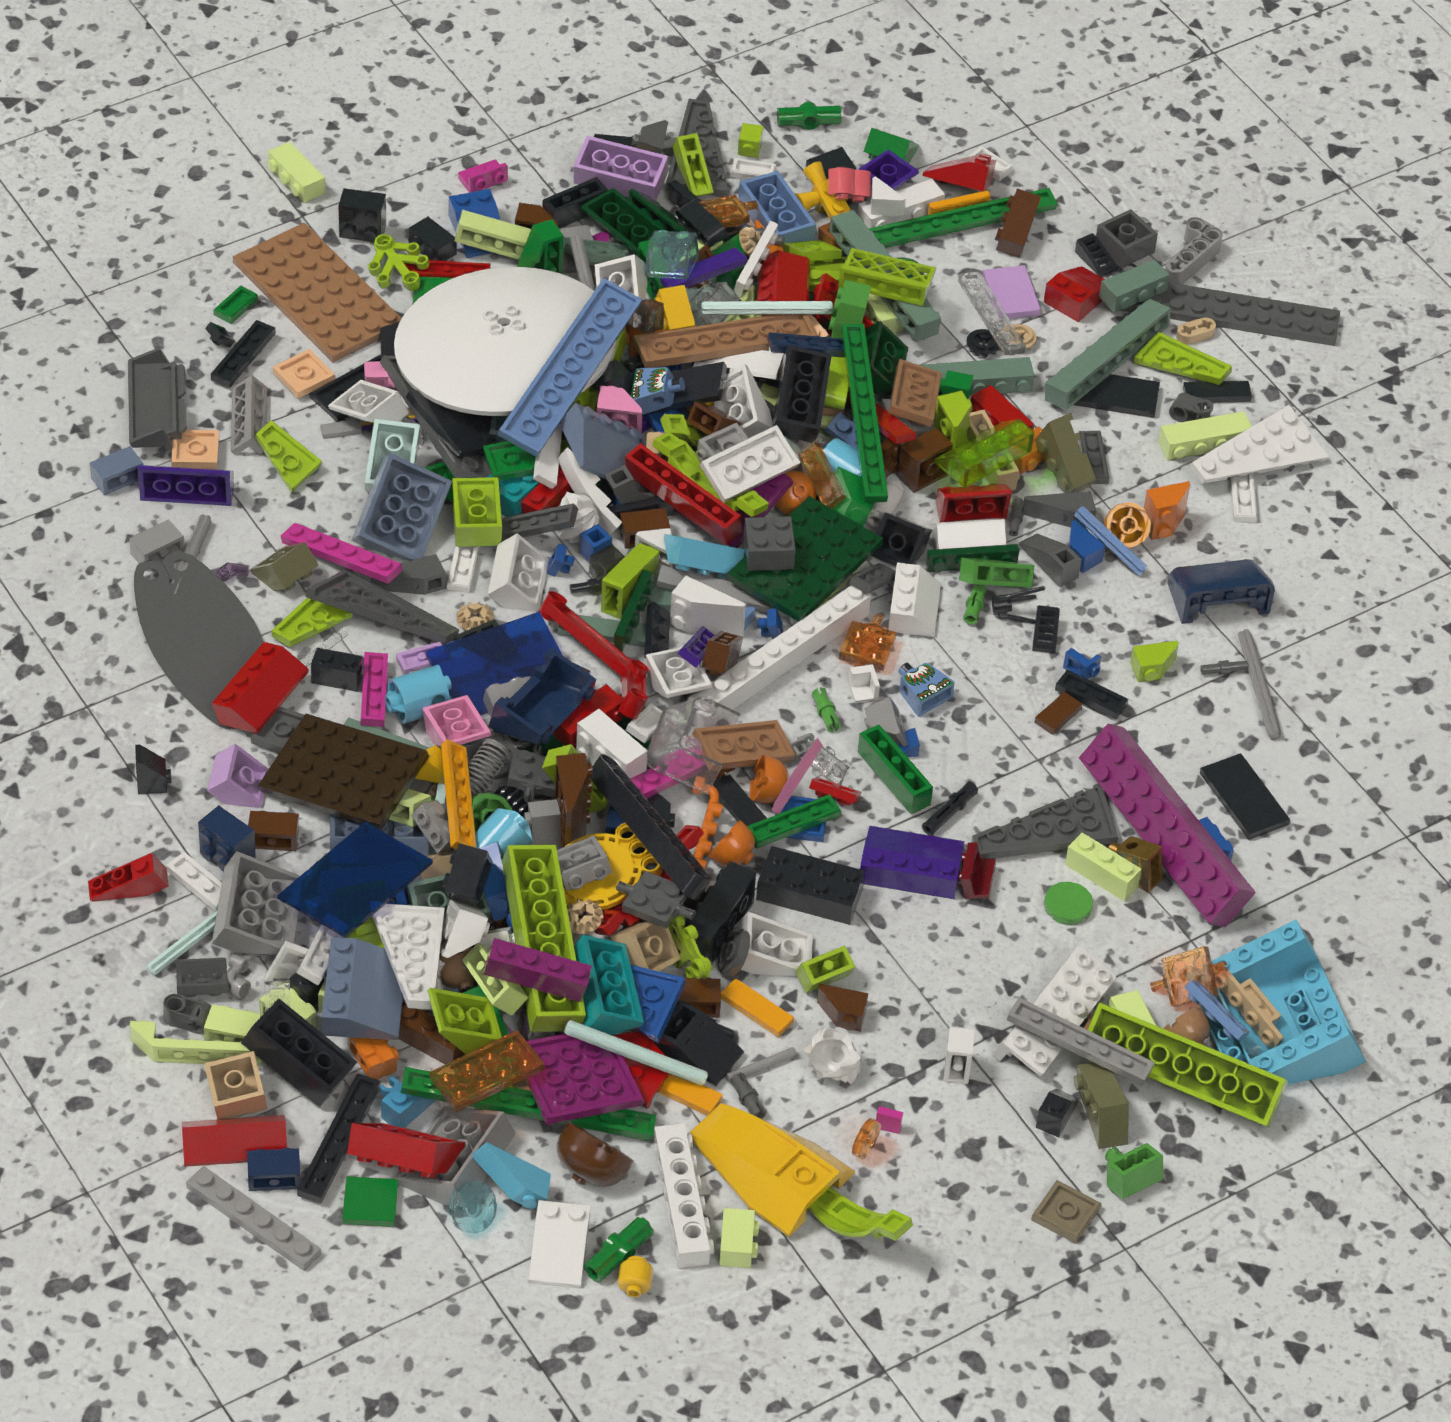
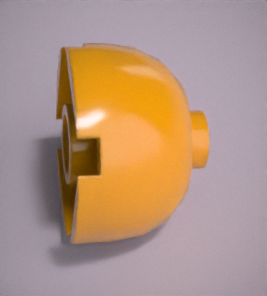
M1124 502L1114 506L1105 517L1104 526L1128 548H1131L1146 540L1150 533L1151 521L1143 507L1136 503Z

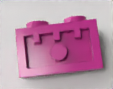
M494 159L458 172V179L469 193L480 191L508 181V165L506 163L499 164Z

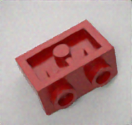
M823 274L820 284L816 285L812 301H831L834 308L839 282L829 274ZM812 314V316L820 324L830 321L832 314Z

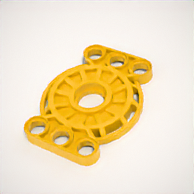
M626 823L617 827L615 835L596 833L580 837L568 845L595 836L608 858L612 873L602 880H593L585 883L579 889L566 891L564 888L567 909L570 903L575 904L578 902V899L581 901L590 899L593 903L598 902L602 910L612 908L624 902L628 897V894L616 890L619 881L633 886L639 881L645 871L660 876L663 868L635 834L630 838L621 837L625 832H633ZM638 847H643L646 849L641 854L633 853V851ZM649 863L658 864V866L652 870H648L645 868L646 865Z

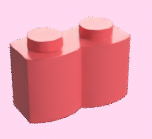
M845 167L828 169L829 195L835 196V200H848L849 198L854 203H862L864 199L871 198L870 171L854 170Z

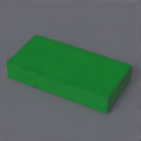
M240 285L214 309V316L232 324L258 301V294Z

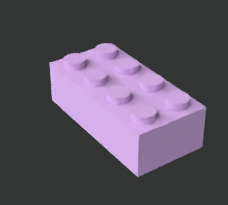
M586 136L574 164L575 184H581L597 177L608 190L615 188L623 196L629 197V190L635 189L650 196L655 201L668 174V156L591 136Z

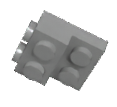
M734 423L699 439L696 451L697 458L702 462L749 438L740 426Z
M438 800L422 803L411 815L437 854L454 850L450 844L447 803L440 804Z
M595 836L557 850L562 882L566 891L579 889L585 883L593 880H602L612 873L608 858Z

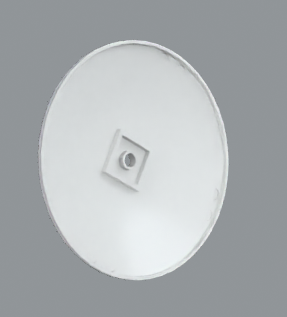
M527 267L491 268L450 279L421 296L402 317L394 340L397 366L410 386L436 404L469 414L508 416L587 303L594 290L563 274ZM617 340L582 392L595 383L605 372L614 356Z

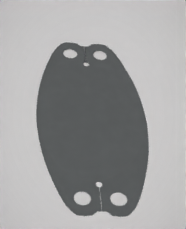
M176 551L168 554L165 559L160 561L147 560L139 563L134 572L135 601L139 621L154 658L172 684L197 710L218 726L229 730L234 729L233 727L219 724L212 702L263 643L255 622L231 589L206 565L192 555L183 551ZM177 560H185L188 563V568L183 571L176 570L174 563ZM148 569H154L159 575L155 580H148L144 577V572ZM174 579L175 583H170L169 580ZM178 583H179L177 592H176V594H174V592H175V590H176V587H177V585H178Z

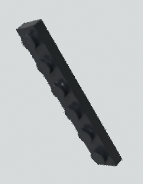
M356 1074L297 1189V1196L320 1204L322 1203L347 1154L352 1123H363L380 1089V1080Z

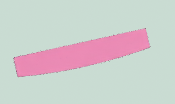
M818 737L800 760L772 807L775 815L780 814L823 747Z

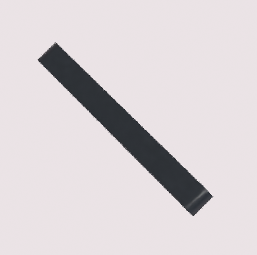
M600 754L592 766L593 776L589 777L681 892L693 900H698L711 881L710 875L618 763L611 757Z

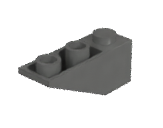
M1091 491L1024 496L1022 512L1026 516L1071 528V521L1074 519L1084 526L1074 516L1080 507L1084 506L1094 516H1096V507Z
M1038 533L1019 542V545L1060 587L1079 578L1081 558L1068 545Z
M436 554L401 563L403 571L389 584L371 577L372 583L390 592L425 595L446 589V572Z

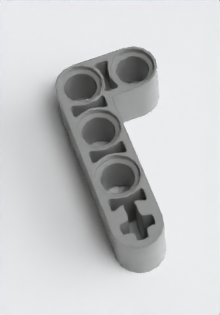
M1189 218L1186 222L1184 241L1187 245L1166 263L1165 271L1169 274L1168 282L1183 285L1220 252L1223 237L1222 231L1202 218Z

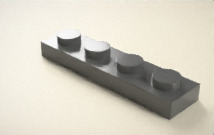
M572 503L501 518L502 542L517 533L521 537H528L574 527L578 507Z

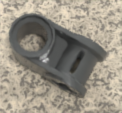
M1183 392L1177 395L1169 409V415L1179 422L1209 418L1214 406L1207 399H1201Z
M170 994L163 1001V1020L169 1026L201 1034L204 1032V1026L211 1005L203 1000H195L179 994Z

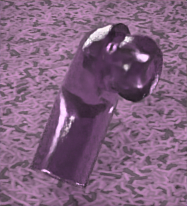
M228 562L217 569L216 575L222 581H227L236 575L248 576L250 566Z

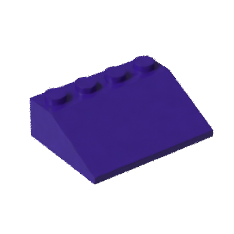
M869 826L860 869L865 870L864 885L954 899L965 841Z

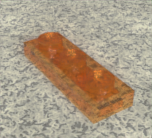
M814 441L800 452L798 456L821 502L832 509L846 498V495L820 443Z

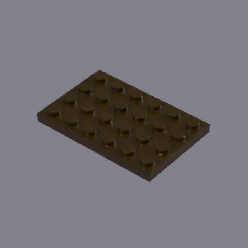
M305 713L262 778L258 788L260 792L382 830L425 764L429 754L425 749Z

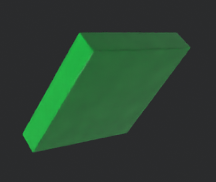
M509 441L483 446V452L492 477H498V481L534 475L535 458L529 452Z
M346 1176L342 1224L394 1227L398 1179Z

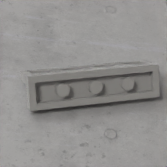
M253 375L232 387L231 452L235 455L247 447H250L259 455L264 452L256 440V433L267 424V386Z

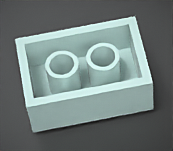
M383 419L374 420L365 479V491L370 492L382 459L389 453L416 464L420 424Z

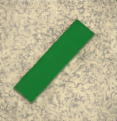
M829 794L747 827L753 832L755 847L758 849L841 816V809Z

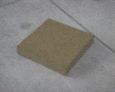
M1056 1180L1032 1214L1031 1221L1077 1244L1101 1209L1102 1203Z

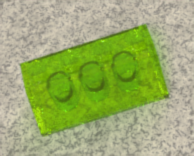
M1020 419L1001 422L939 456L934 462L958 484L966 488L1031 452L1035 432Z

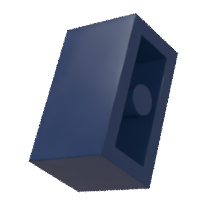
M299 1148L247 1151L249 1191L298 1189L301 1183Z

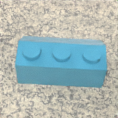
M669 534L664 535L668 563L676 564L675 569L689 571L690 567L697 568L696 573L709 576L710 572L713 571L718 572L717 577L726 579L727 573L744 557V549Z

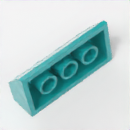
M582 935L574 945L576 961L592 965L588 985L583 995L586 1013L584 1025L609 1035L642 1026L644 1020L626 944Z

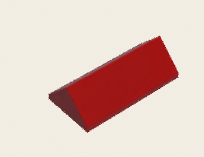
M285 1115L182 1122L184 1167L248 1162L247 1151L287 1148Z

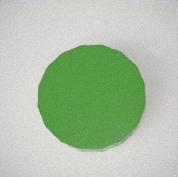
M1059 882L1047 890L1044 907L1047 914L1053 916V920L1066 925L1078 924L1090 916L1093 899L1090 892L1082 885L1073 882Z

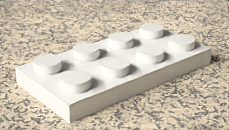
M775 425L702 461L700 467L724 503L798 467L800 461L778 426Z

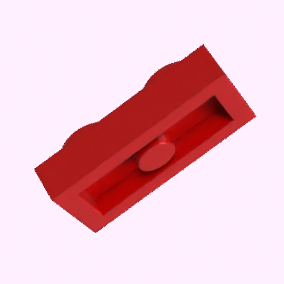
M820 777L813 778L809 789L815 790L816 795L824 797L830 794L838 798L837 802L844 805L858 802L862 793L861 791Z

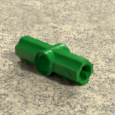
M805 102L799 107L777 108L778 126L802 125L804 129L812 130L820 124H840L842 119L841 106H816L813 102Z
M637 1217L619 1234L616 1232L612 1233L603 1243L602 1249L584 1264V1270L588 1276L595 1282H601L629 1257L635 1256L636 1250L654 1235V1229L649 1221L643 1217Z

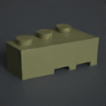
M1072 413L1048 422L1035 439L1037 449L1043 454L1047 461L1048 469L1053 472L1060 490L1064 493L1083 491L1089 488L1096 480L1087 453L1082 454L1078 444V440L1081 437L1079 433L1075 434L1070 422L1073 420Z
M1094 1062L1077 1065L1074 1086L1076 1090H1079L1098 1149L1128 1145L1129 1102L1113 1072Z

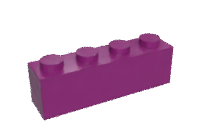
M494 938L488 952L483 975L581 1002L588 985L592 965Z

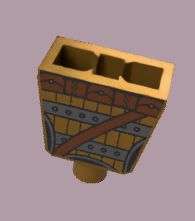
M1134 836L1128 837L1121 845L1113 842L1108 849L1142 869L1138 886L1140 889L1150 893L1163 880L1162 846Z

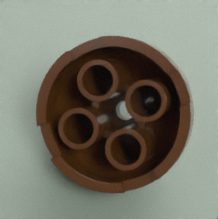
M569 1121L557 1141V1155L560 1162L573 1173L571 1178L583 1185L588 1181L600 1187L613 1186L626 1176L634 1162L632 1158Z

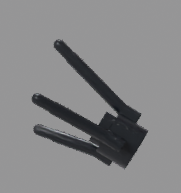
M1045 586L993 596V615H999L1000 619L1035 623L1034 619L1011 615L1008 612L1012 611L1013 602L1036 599L1037 596L1035 594H1028L1044 591Z

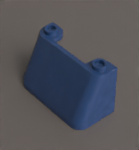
M1252 559L1176 567L1170 572L1167 583L1181 624L1193 623V615L1199 611L1201 614H1205L1206 606L1247 601L1249 608L1256 606L1259 615L1270 614L1275 592L1272 580Z
M550 648L544 654V665L537 666L533 676L511 698L501 697L494 704L489 727L495 732L539 746L543 743L547 744L552 739L554 732L585 700L588 702L592 699L596 692L594 686L597 679L553 648Z

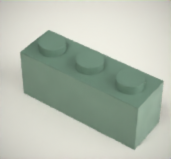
M1154 259L1101 281L1099 297L1115 313L1167 291L1169 274Z

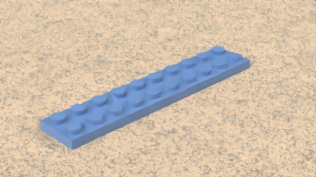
M603 278L499 429L498 436L538 457L561 423L564 415L576 401L640 306L642 299Z

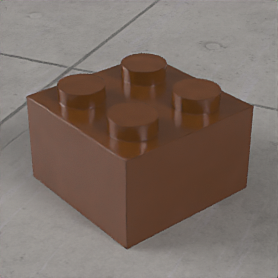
M937 428L924 432L914 441L905 442L900 447L897 477L915 493L949 476L953 443Z

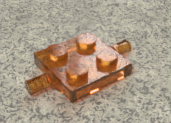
M736 195L699 202L720 221L724 228L750 223V215L747 211L758 209L756 200L744 203Z
M878 614L874 615L871 624L852 621L839 652V660L854 663V667L873 664L874 669L884 671L895 643L897 632L881 627L884 618L882 615L878 618Z
M1202 946L1162 958L1163 979L1151 982L1150 986H1154L1151 987L1153 992L1165 989L1169 995L1171 1007H1178L1193 1002L1187 995L1189 992L1184 988L1191 980H1198L1213 996L1218 995L1215 974L1228 971V967H1224L1228 965L1226 961L1213 964L1209 947Z

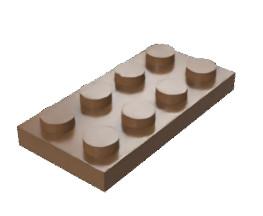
M899 359L888 413L897 418H905L919 425L931 427L934 420L942 372Z
M778 720L695 728L692 733L710 770L755 766L762 755L774 757L782 763L792 762L796 756Z

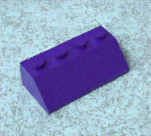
M138 465L140 501L232 505L234 491L233 470Z

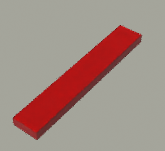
M848 387L845 406L852 410ZM875 402L879 432L895 444L916 440L915 431Z

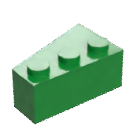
M553 219L532 225L517 267L537 268L563 274L564 235Z

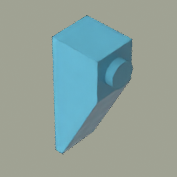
M488 1142L473 1153L472 1158L511 1200L534 1210L538 1207L539 1200L546 1201L548 1199L550 1173Z

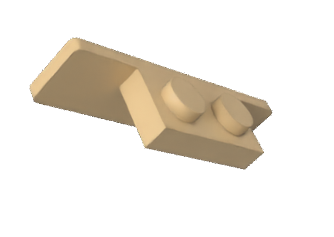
M1223 963L1217 965L1211 975L1215 985L1222 990L1231 1005L1236 1007L1245 1018L1246 1023L1260 1036L1261 1041L1269 1049L1279 1046L1284 1037L1274 1026V1023L1280 1019L1281 1014L1251 978L1240 984Z

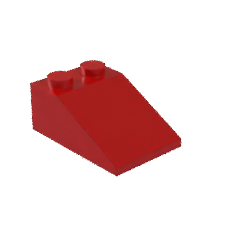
M980 153L979 156L975 155L931 165L923 172L922 176L985 191L992 183L997 160L991 159L992 156Z
M1083 266L1059 272L1046 283L1044 303L1079 322L1102 302V299L1099 297L1101 281L1106 279Z

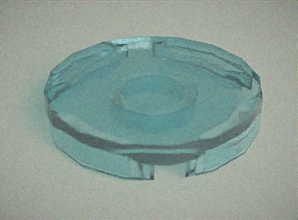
M465 1182V1184L458 1186L454 1190L450 1198L449 1215L452 1216L454 1226L462 1232L476 1234L485 1231L492 1224L496 1216V1197L491 1188L482 1182Z

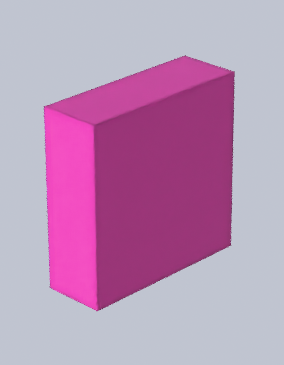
M879 1106L876 1114L875 1128L900 1134L904 1112Z

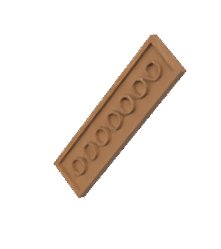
M774 314L635 335L634 344L645 368H658L761 350L766 351L769 350L767 337L770 332L817 336L807 314Z

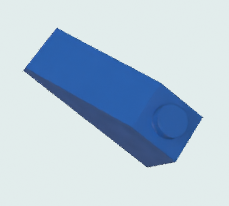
M495 842L479 849L488 851L493 860L484 892L493 919L497 921L508 917L510 908L502 867L503 854L499 843Z

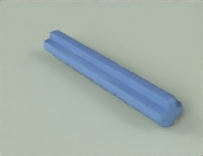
M1084 506L1075 512L1074 516L1133 572L1141 575L1146 570L1147 565Z

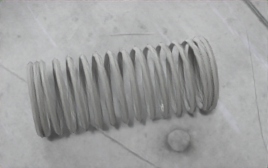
M485 739L482 746L473 756V759L468 763L469 773L473 776H469L471 781L470 789L472 791L471 794L474 796L478 795L477 792L486 793V789L489 788V785L495 780V776H498V772L501 771L500 768H503V764H506V760H509L511 757L509 750L494 739ZM488 744H492L501 749L507 755V757L503 756L496 749L489 747Z

